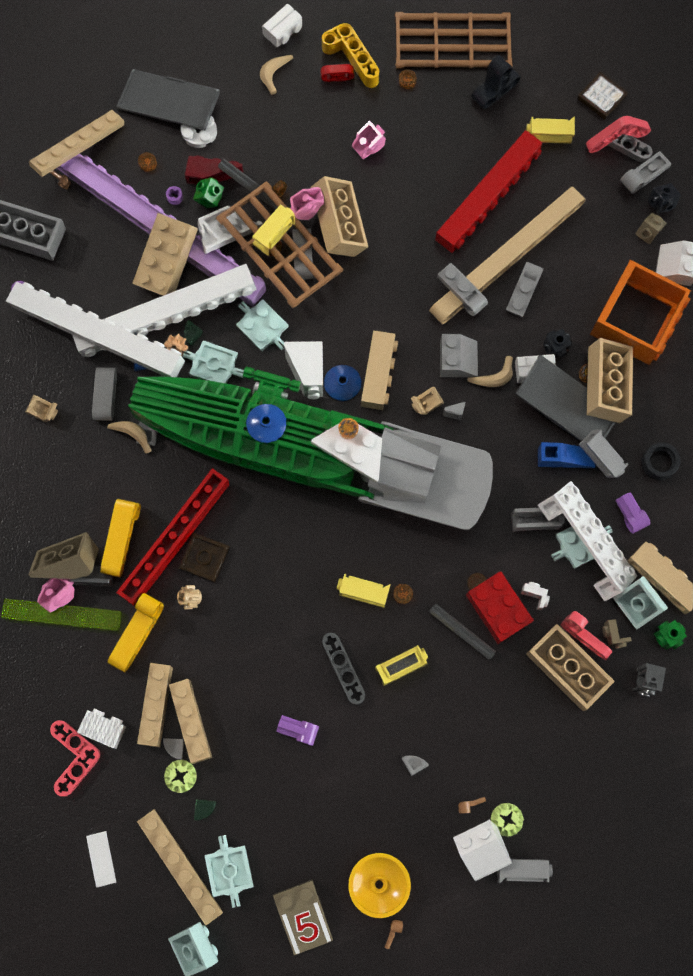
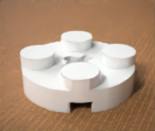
M212 116L206 130H201L199 133H196V128L181 125L182 137L191 147H206V144L212 143L217 136V127Z

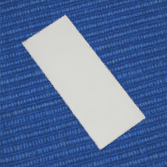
M106 831L86 836L96 888L116 883Z

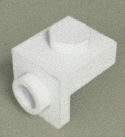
M534 582L525 583L521 594L539 599L537 610L541 611L544 607H547L550 598L547 595L548 590L540 588V585Z

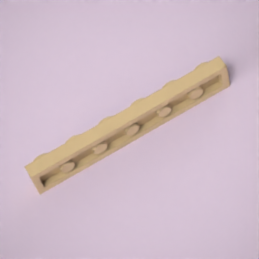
M111 110L31 159L29 165L43 177L124 126V120Z
M153 809L138 820L137 823L204 924L208 925L223 913L222 909L156 810Z

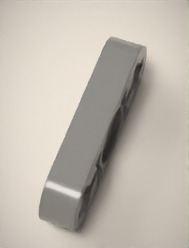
M622 134L608 144L611 148L640 163L650 159L653 153L649 145L625 134ZM630 142L632 144V148H625L623 146V143ZM643 151L646 152L644 156L641 155Z

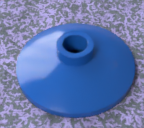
M338 365L327 372L324 378V387L331 398L338 401H347L359 393L361 378L354 368L347 365ZM341 378L346 379V382L340 383L339 380Z
M262 404L252 409L248 414L246 427L250 436L256 441L271 443L278 440L284 434L286 418L278 407L271 404ZM267 418L270 420V422L268 424H263V419Z

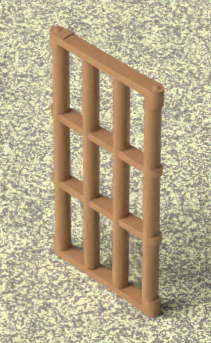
M395 12L396 68L469 67L470 69H473V67L489 66L492 60H473V52H507L506 61L513 66L510 12H502V14ZM400 20L434 21V29H400ZM438 21H468V29H438ZM472 21H506V29H473ZM400 36H434V44H400ZM438 36H469V44H438ZM473 36H506L507 45L473 44ZM400 51L434 52V60H400ZM438 52H469V60H438Z
M266 181L218 215L216 220L221 225H224L242 246L241 249L246 251L265 273L264 276L269 278L288 300L287 303L292 308H295L319 288L342 273L344 269L331 258L317 242L318 239L313 237L297 218H295L294 226L308 242L299 248L291 237L285 233L282 239L293 253L284 258L274 246L272 249H269V252L279 263L271 269L252 248L255 240L252 238L247 242L227 219L229 215L236 212L255 234L259 229L258 226L241 207L250 201L264 219L267 220L271 214L256 198L263 191L277 207L281 204L286 208L287 206ZM311 246L333 270L326 277L304 254ZM296 257L302 261L319 281L310 288L289 264ZM284 268L305 293L295 298L275 273Z

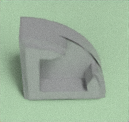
M163 738L166 751L172 757L183 760L184 739Z
M409 755L401 758L411 776L429 766L424 759L418 756Z

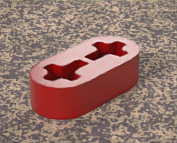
M350 64L326 65L320 70L321 79L326 82L347 81L354 78V67Z

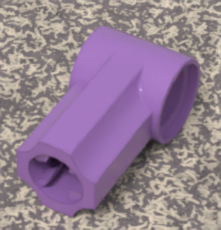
M631 492L616 499V503L625 517V524L631 533H635L650 525L648 515L644 510L640 509Z
M282 715L276 732L313 746L319 726Z

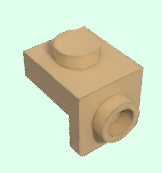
M431 387L418 397L413 396L411 398L413 409L423 415H427L444 403L435 387Z
M33 395L25 413L46 423L50 419L53 420L58 412L56 409L57 404L54 402L50 403Z

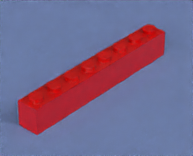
M525 130L436 232L435 241L451 253L456 248L460 249L465 242L466 236L473 234L478 222L482 223L487 217L486 213L497 206V200L500 197H505L510 185H515L522 171L526 172L531 166L530 162L540 156L543 142Z
M213 468L210 470L116 592L120 597L132 606H136L140 596L149 591L230 484L227 478Z

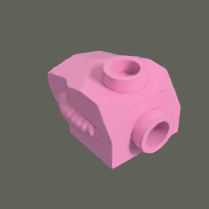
M369 121L357 133L352 147L364 160L369 155L378 152L385 145L386 138L383 136L385 131L379 125L375 127Z
M321 188L302 189L290 197V209L294 212L295 218L299 220H310L324 204Z
M50 578L42 586L37 602L50 613L59 607L65 606L74 598L75 588L72 586L74 583L70 582V579Z

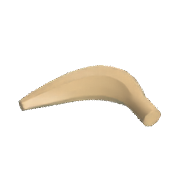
M292 55L273 58L262 66L260 78L267 86L271 95L277 93L272 81L274 72L292 60Z
M506 356L503 369L499 373L489 376L468 377L467 381L485 387L505 385L511 380L513 375V357Z
M130 421L108 424V429L127 433L141 444L145 453L152 451L146 432L140 425Z

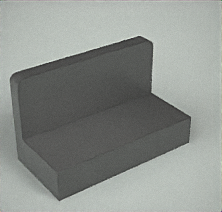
M94 566L90 575L70 579V582L74 583L73 585L113 587L114 576L102 574L100 572L101 566Z

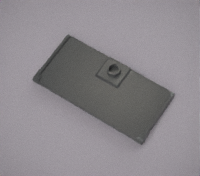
M133 69L117 103V110L205 131L220 90Z
M541 354L537 357L531 370L515 393V395L579 441H582L592 430L602 429V436L606 438L615 423L587 415V388Z

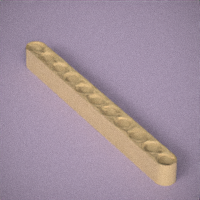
M574 187L569 188L466 276V278L482 292L579 209L586 199ZM449 291L431 307L429 312L441 324H445L464 306Z

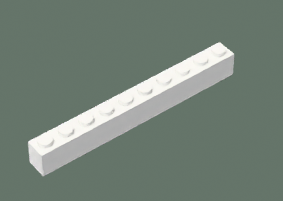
M244 264L106 319L114 322V326L119 328L124 326L130 329L134 335L140 333L145 336L148 332L161 330L168 324L179 323L183 318L197 316L201 311L215 309L219 304L230 303L240 296L251 295L257 289L247 264ZM73 335L77 350L83 357H91L96 352L105 350Z
M16 282L6 300L12 308L165 377H177L185 362L181 352L171 348V350H168L158 341L152 343L148 341L146 336L140 333L134 335L130 329L121 326V328L114 326L115 323L105 318L103 321L98 318L97 314L91 311L85 313L81 307L75 304L70 306L59 297L54 299L44 290L36 291L32 285L26 282L23 284Z

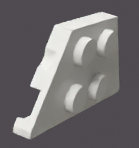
M225 206L198 218V228L205 254L236 240L224 225H221L216 220V217L229 209L230 206ZM236 212L227 217L243 237L253 233ZM259 220L257 222H254L258 226V228H260L263 225V223Z
M347 418L345 424H348L351 428L353 427L354 430L357 428L354 435L352 433L349 436V432L346 436L347 430L342 433L343 427L340 429L342 425L339 423L312 439L311 444L372 481L376 483L379 481L382 449L381 437Z

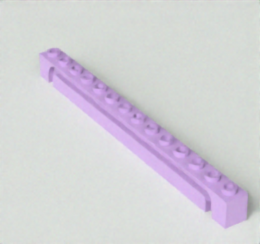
M78 154L56 168L149 235L157 213L168 216L161 207L149 203V200L144 195L139 196L131 186L122 184L117 176H111L104 167L95 165L87 155L82 156ZM200 235L195 236L187 261L207 276L213 277L239 267L231 256L223 255L219 248L205 254ZM252 275L257 290L253 291L251 295L240 296L239 298L251 307H254L266 292V286L261 277Z

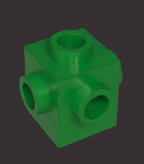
M214 178L200 180L196 186L193 200L206 209L217 207L222 198L224 187Z
M666 620L658 626L660 630L654 633L657 642L665 650L671 647L673 649L678 648L684 643L682 640L687 637L685 628L681 623H677L676 620L670 623Z

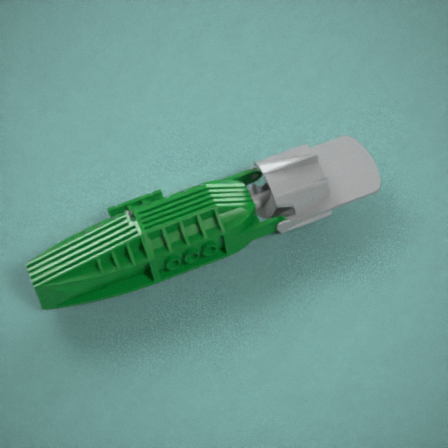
M245 367L243 378L250 380L254 378V381H258L254 385L252 395L251 389L215 381L179 377L137 378L138 382L135 384L133 395L130 398L131 404H128L133 417L167 438L209 457L307 486L327 488L359 497L358 500L366 504L391 509L461 530H469L477 523L488 501L493 479V461L490 453L485 450L413 431L389 422L382 421L379 424L333 410L330 412L288 400V393H285L284 389L290 388V391L298 393L301 385L300 381H290L286 377L261 370L254 371V368ZM262 404H271L278 407L286 418L284 434L278 440L271 443L256 441L250 436L246 427L248 414L252 409ZM267 418L263 419L262 421L263 424H268L270 422V420ZM347 418L367 430L382 434L379 481L376 483L360 473L362 480L368 483L369 491L351 487V481L356 470L311 444L312 439Z

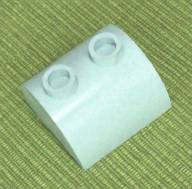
M644 576L628 586L622 593L613 597L636 630L668 608Z
M201 922L168 938L185 976L194 975L218 962V950L215 945L210 943L208 928L202 925Z

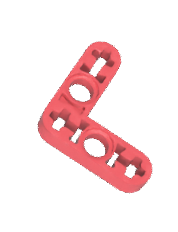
M623 116L586 142L589 153H594L610 144L622 134L641 138L649 134L651 129L647 121L631 116Z
M576 611L569 614L561 623V627L600 658L607 660L612 654V650L584 628L588 620Z
M58 720L50 727L52 736L77 756L54 784L55 793L66 797L76 789L98 762L100 751L84 736L77 733L67 722ZM64 725L63 730L68 734L71 730L72 733L67 738L62 733L56 734L58 731L56 726ZM75 736L81 740V744L77 748H73L70 745L71 738ZM87 751H95L93 753L95 758H90L86 762L87 764H89L88 767H86L85 764H83L82 762H79L80 758L83 761L87 758ZM76 765H80L83 769V773L79 777H75L72 774V769ZM68 774V776L76 782L73 783L70 781L67 785L68 791L60 792V783L65 784L69 780L68 778H66Z

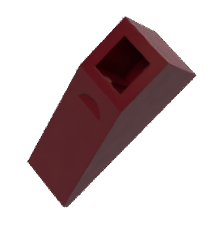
M199 155L188 157L185 171L187 184L197 185L200 180L214 178L221 182L231 179V177L218 168L219 163L222 161L218 158L208 159ZM230 161L232 165L243 172V165L241 163Z

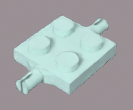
M263 299L251 309L244 301L241 302L238 307L245 315L236 326L261 351L273 343L280 350H283L284 342L280 339V336L289 327L288 324Z
M202 341L196 353L184 351L183 358L193 360L189 373L191 377L226 384L232 374L243 378L244 370L235 368L238 352Z
M609 525L605 527L608 534L613 532ZM572 526L555 535L560 543L561 550L551 554L552 558L554 557V561L565 556L573 568L576 569L594 559Z
M226 835L218 837L220 849L215 853L205 855L213 897L230 895L232 908H234L236 905L237 907L241 906L238 893L244 889L252 888L254 885L246 846L228 847Z

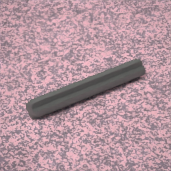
M222 159L219 163V169L250 192L260 186L226 159ZM264 191L257 195L259 199L274 210L278 208Z
M435 604L430 609V613L487 659H491L495 655L496 651L440 606Z

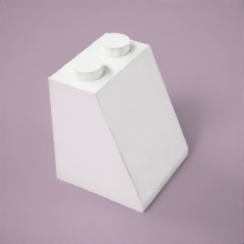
M322 341L284 342L286 360L295 379L301 382L300 389L304 397L309 399L323 397Z

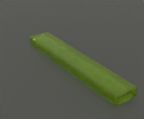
M4 598L1 618L119 631L122 612L65 605L50 613L38 602Z

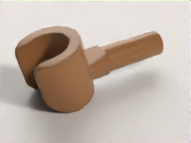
M54 170L50 173L60 180L58 185L63 189H68L71 184L68 177L60 175Z
M485 797L473 801L460 802L458 805L459 813H471L470 806L486 802Z
M393 920L391 922L389 937L385 945L386 949H390L395 932L402 933L403 921Z

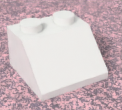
M678 241L660 245L656 273L677 284L691 286L693 284V242Z
M490 820L453 837L460 857L475 881L512 864L498 827Z

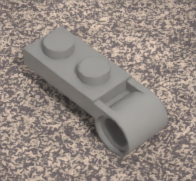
M659 151L635 170L631 169L626 172L620 181L634 194L670 168L671 162Z
M526 262L506 308L507 312L523 318L544 268Z
M452 263L437 274V278L463 303L465 310L471 316H475L488 305L485 296Z

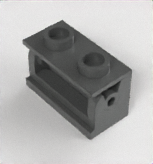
M648 663L637 667V687L633 688V691H637L638 695L644 697L655 696V694L662 692L666 668Z

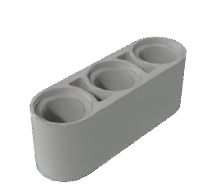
M293 229V241L300 248L308 241L297 229ZM311 246L304 254L313 263ZM296 257L294 259L295 271L302 279H313V274Z
M96 368L92 404L93 420L113 421L117 384L116 368Z

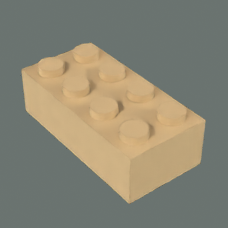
M324 176L312 185L311 188H321L324 196V204L319 208L317 215L327 253L355 257L368 248V243L352 182Z
M157 213L132 284L163 296L176 291L198 228Z
M599 338L588 347L587 415L621 423L632 415L633 347Z
M558 624L553 626L526 653L582 711L587 710L615 682Z

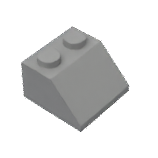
M442 334L440 340V377H478L477 341L461 334Z

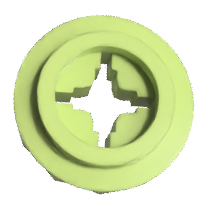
M185 760L172 762L166 768L164 774L166 786L171 791L177 793L190 790L197 778L194 766ZM176 768L181 773L188 771L183 777L185 784L180 780L173 781L177 776Z
M510 803L500 804L493 810L491 815V821L498 827L502 836L516 835L522 829L524 818L521 810L516 805ZM511 813V820H513L515 825L508 823L503 828L504 820L500 815L508 816Z

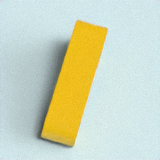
M343 23L323 33L322 51L325 54L332 55L342 50L366 87L374 88L378 85L379 68L350 24Z
M121 499L116 500L100 572L102 574L116 577L122 576L134 521L138 520L140 515V503Z
M143 593L138 599L135 606L137 611L107 662L124 673L133 663L164 609L162 602L146 593Z

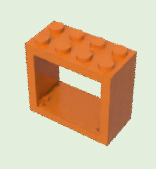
M630 260L590 335L598 339L603 338L632 346L633 357L650 365L653 360L657 361L664 351L666 342L673 334L675 325L679 322L684 308L687 307L691 299L688 297L691 290ZM625 284L671 307L652 345L606 322Z

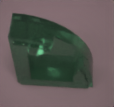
M188 320L185 324L184 334L186 341L191 347L203 334V331Z
M196 799L194 820H202L211 815L217 801Z

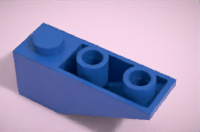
M541 442L538 447V467L595 468V463L580 446Z

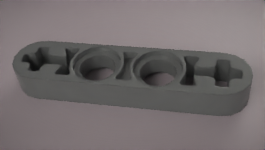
M327 633L322 640L326 654L349 702L353 705H359L365 699V691L340 638L335 633ZM328 637L336 639L334 642L336 649L338 647L341 648V650L335 651L332 655L329 653V651H333L331 645H326ZM338 654L345 657V662L342 665L334 663V657ZM344 673H352L354 679L351 683H345L342 680ZM357 683L358 686L354 688L357 693H362L360 700L351 699L353 692L351 689L347 691L346 687H351Z

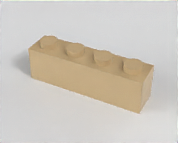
M373 330L361 407L383 410L384 404L388 405L389 393H386V389L391 387L392 376L389 375L390 369L394 370L395 358H392V354L397 352L398 341H395V334Z
M647 542L643 543L627 560L628 563L684 614L689 613L693 609V583L687 579L688 576L682 570H677L673 566V562L668 557H663L655 545Z
M150 663L137 741L139 745L161 747L170 690L169 684H171L173 671L170 665Z
M185 679L169 684L190 763L195 764L212 758L191 681Z

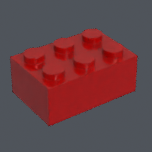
M501 571L466 594V597L497 644L534 621Z

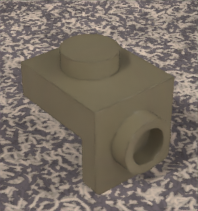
M651 213L643 221L636 235L646 243L651 244L667 223L659 215Z
M616 619L608 620L604 623L605 626L602 628L603 635L607 638L609 646L615 645V649L627 647L626 643L632 641L631 637L619 638Z

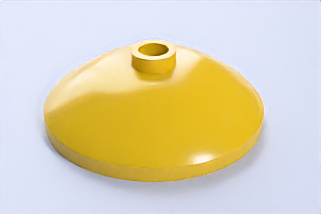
M374 853L365 856L357 862L349 877V893L354 905L362 913L370 917L386 918L396 914L404 907L410 895L411 882L407 869L397 858L389 854ZM380 880L383 882L382 888L375 887L376 881Z

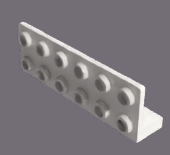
M572 481L554 495L538 504L548 521L562 513L603 570L607 577L596 582L593 586L604 601L622 593L637 577L634 568L625 559L623 552L616 546L611 535L607 533L600 519L593 513L590 505L584 500L579 489Z

